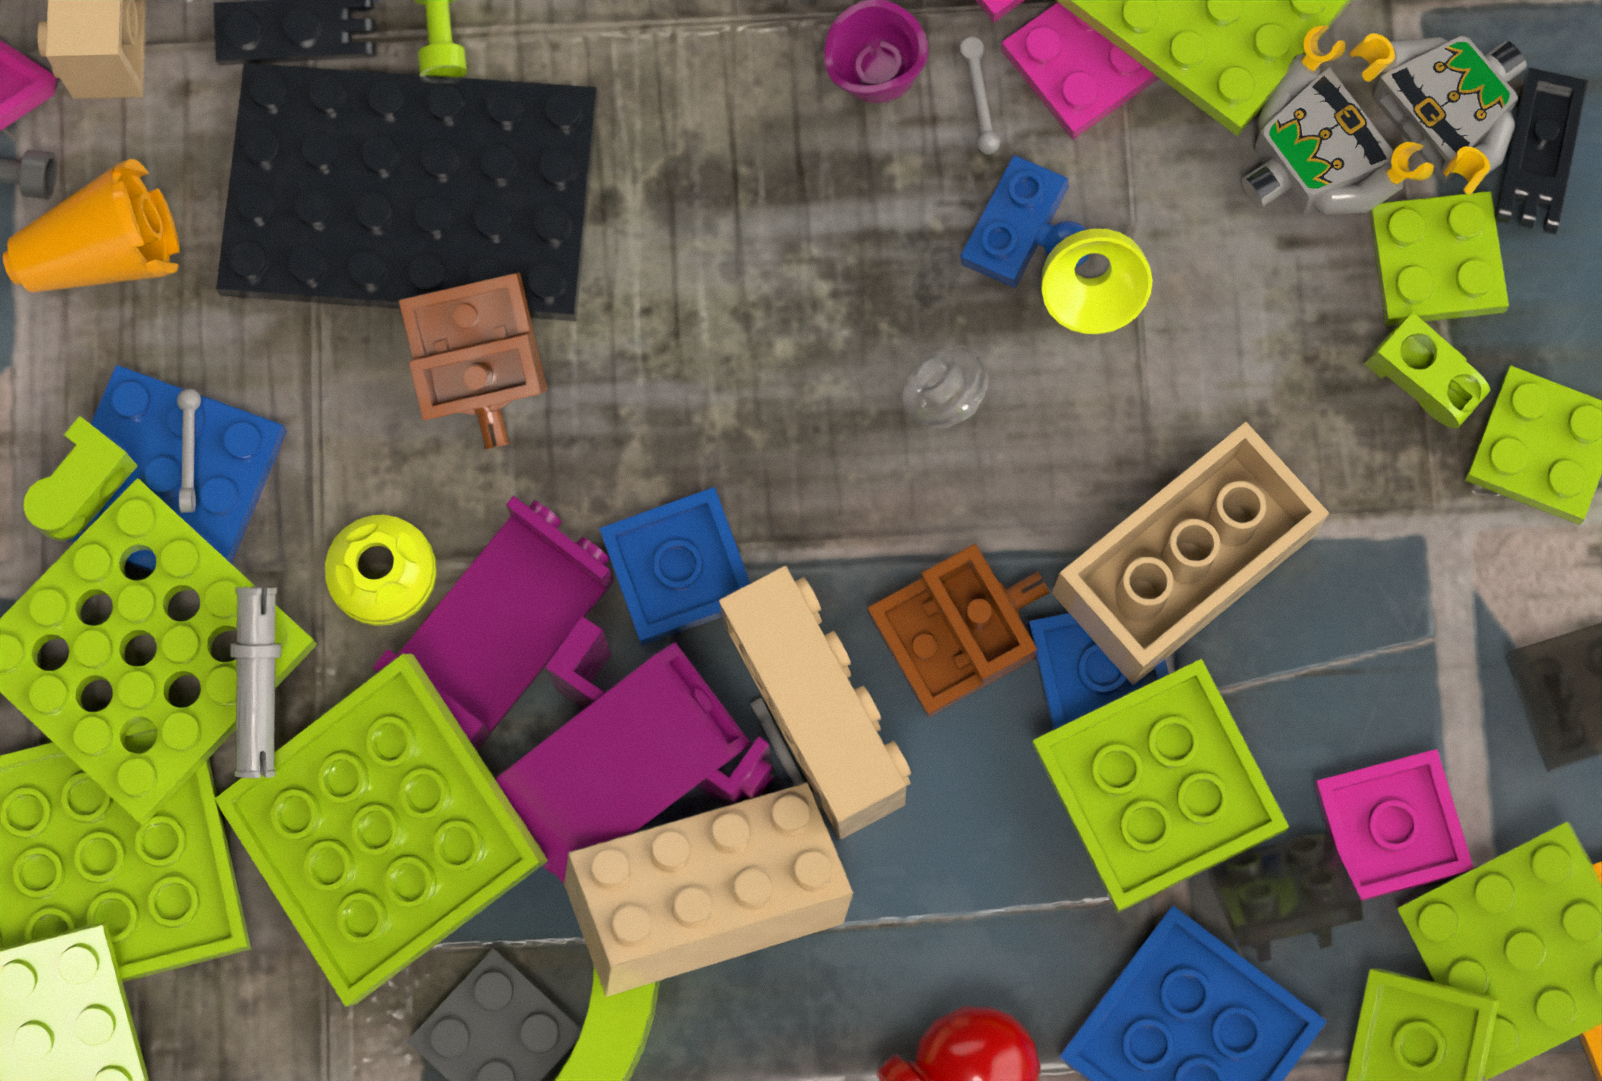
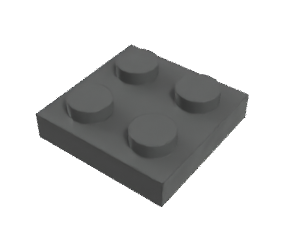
M492 948L407 1042L448 1081H545L573 1051L582 1029L498 951Z

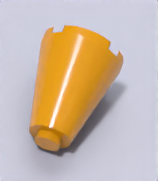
M135 159L120 162L10 236L7 242L8 250L3 253V263L11 281L16 285L22 284L27 291L34 293L159 278L175 273L178 270L179 264L171 263L170 255L180 252L176 227L168 204L160 189L157 188L148 192L146 186L139 178L150 174L146 168Z

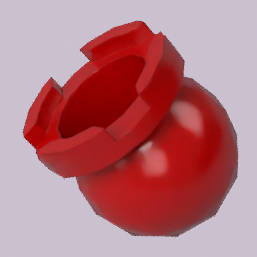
M962 1006L934 1020L919 1039L914 1062L908 1061L905 1063L898 1055L893 1054L884 1061L885 1064L877 1070L876 1075L880 1081H1038L1041 1065L1035 1043L1028 1030L1012 1015L992 1006Z

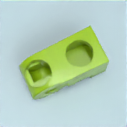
M1414 312L1403 319L1364 362V365L1383 379L1387 376L1413 397L1431 417L1453 429H1458L1490 392L1487 381L1476 369L1466 362L1467 359Z
M81 416L75 420L64 434L74 446L72 451L50 477L36 481L29 487L24 496L23 508L28 520L44 536L55 541H65L78 535L138 466L126 451Z

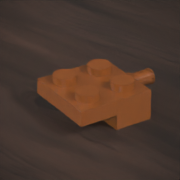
M520 272L399 300L413 360L409 361L423 421L455 413L477 414L484 441V449L509 444L501 408L514 400L539 395L548 391Z
M975 543L922 572L921 579L867 608L869 617L927 718L1035 660L1038 649L1021 622L1018 610L1049 594L1045 582L1041 583L1042 577L1037 571L1005 589L997 581Z

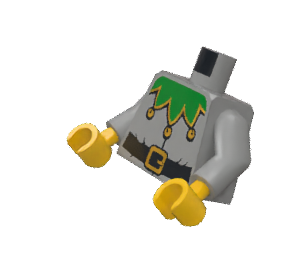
M1328 25L1313 27L1307 32L1303 43L1306 55L1298 54L1289 64L1287 74L1266 101L1257 119L1259 135L1254 149L1263 165L1243 177L1241 181L1245 192L1259 208L1264 207L1285 193L1302 214H1309L1316 210L1325 215L1365 214L1400 191L1404 186L1403 181L1405 179L1423 181L1433 174L1434 165L1432 163H1423L1412 172L1408 167L1410 156L1414 152L1421 150L1424 145L1415 142H1405L1400 144L1393 152L1332 69L1329 67L1321 73L1320 64L1337 60L1343 55L1346 47L1345 41L1339 40L1327 55L1321 53L1318 49V39L1320 35L1326 32Z
M1371 33L1349 52L1350 57L1360 56L1369 63L1370 66L1361 74L1365 81L1370 82L1381 72H1387L1380 77L1372 98L1409 142L1424 145L1417 152L1425 162L1434 165L1433 171L1443 183L1448 181L1455 173H1458L1467 180L1468 184L1463 191L1470 195L1486 175L1503 163L1515 129L1514 119L1510 113L1518 100L1515 91L1507 82L1527 67L1522 53L1513 43L1505 40L1484 56L1467 36H1459L1451 41L1442 37L1388 41V39L1380 34Z

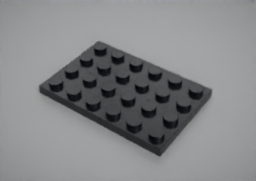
M244 63L217 276V292L220 296L401 309L399 300L520 272L531 318L577 321L599 97L597 87Z

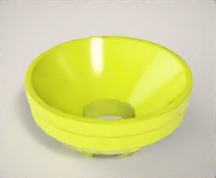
M1089 229L1066 237L1050 252L1042 268L1041 290L1046 308L1059 324L1083 334H1102L1126 326L1141 313L1151 295L1153 281L1150 265L1144 253L1131 238L1109 229ZM1098 253L1109 259L1110 264L1107 271L1097 278H1084L1075 272L1077 262L1087 254Z
M370 515L346 526L334 538L325 561L326 584L337 606L350 618L373 626L393 625L405 621L416 614L428 601L434 590L437 577L434 552L423 533L409 522L389 515ZM382 546L392 552L394 557L393 568L383 578L367 579L359 572V558L368 548Z

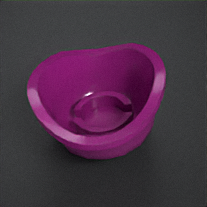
M865 0L847 8L830 27L824 51L826 71L832 82L840 89L850 93L854 98L871 104L888 103L903 96L912 87L918 74L923 70L929 55L927 37L916 18L906 9L887 0Z

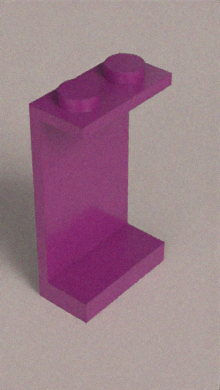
M514 495L506 504L511 517L397 655L387 649L372 667L377 674L400 655L413 654L476 751L479 750L543 671L581 616L586 618L614 583L610 569L605 566L610 558L599 547L583 536L576 543L558 530L562 521L547 507L536 500H533L527 506Z
M581 616L545 666L556 691L582 709H586L605 694L591 684L612 655L603 630ZM758 736L730 778L716 770L697 784L696 787L725 807L765 795L775 778L771 774L773 763L769 743Z
M673 643L652 656L495 780L547 858L548 862L543 867L548 872L557 875L564 885L568 853L633 834L747 748L751 742L678 645Z

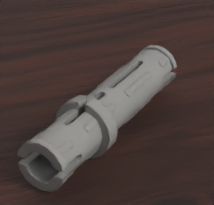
M235 587V594H237V643L230 644V657L237 658L236 769L234 770V776L241 778H260V775L266 778L275 777V658L281 657V644L275 643V594H277V587Z

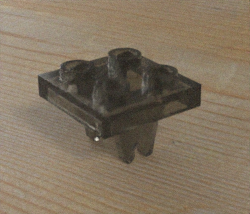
M1602 623L1509 651L1505 657L1547 773L1602 756Z
M1328 833L1298 835L1287 842L1256 849L1250 848L1208 869L1209 881L1238 948L1251 945L1252 949L1256 950L1259 963L1271 960L1270 941L1312 932L1313 935H1317L1319 948L1323 949L1333 946L1332 927L1364 920L1361 897Z

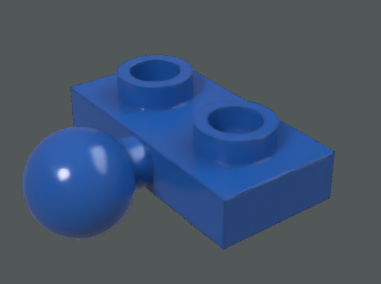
M1014 155L960 255L962 265L1016 289L1038 245L1045 248L1046 255L1048 256L1054 247L1066 237L1079 231L1087 230L1082 224L1074 221H1063L1056 225L1050 224L1069 188L1068 178ZM1087 254L1079 259L1075 268L1083 265L1091 254Z

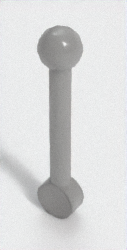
M968 37L960 45V55L964 61L968 62L981 132L977 139V146L982 153L991 155L999 149L1000 139L992 131L980 65L984 45L980 39Z
M189 388L182 390L177 397V405L183 410L182 486L179 491V507L182 513L195 512L196 508L194 490L195 411L200 406L201 397L197 391Z
M759 698L751 702L750 705L793 787L804 784L805 781L763 700ZM812 792L818 809L820 810L822 803L821 799L818 796V794Z

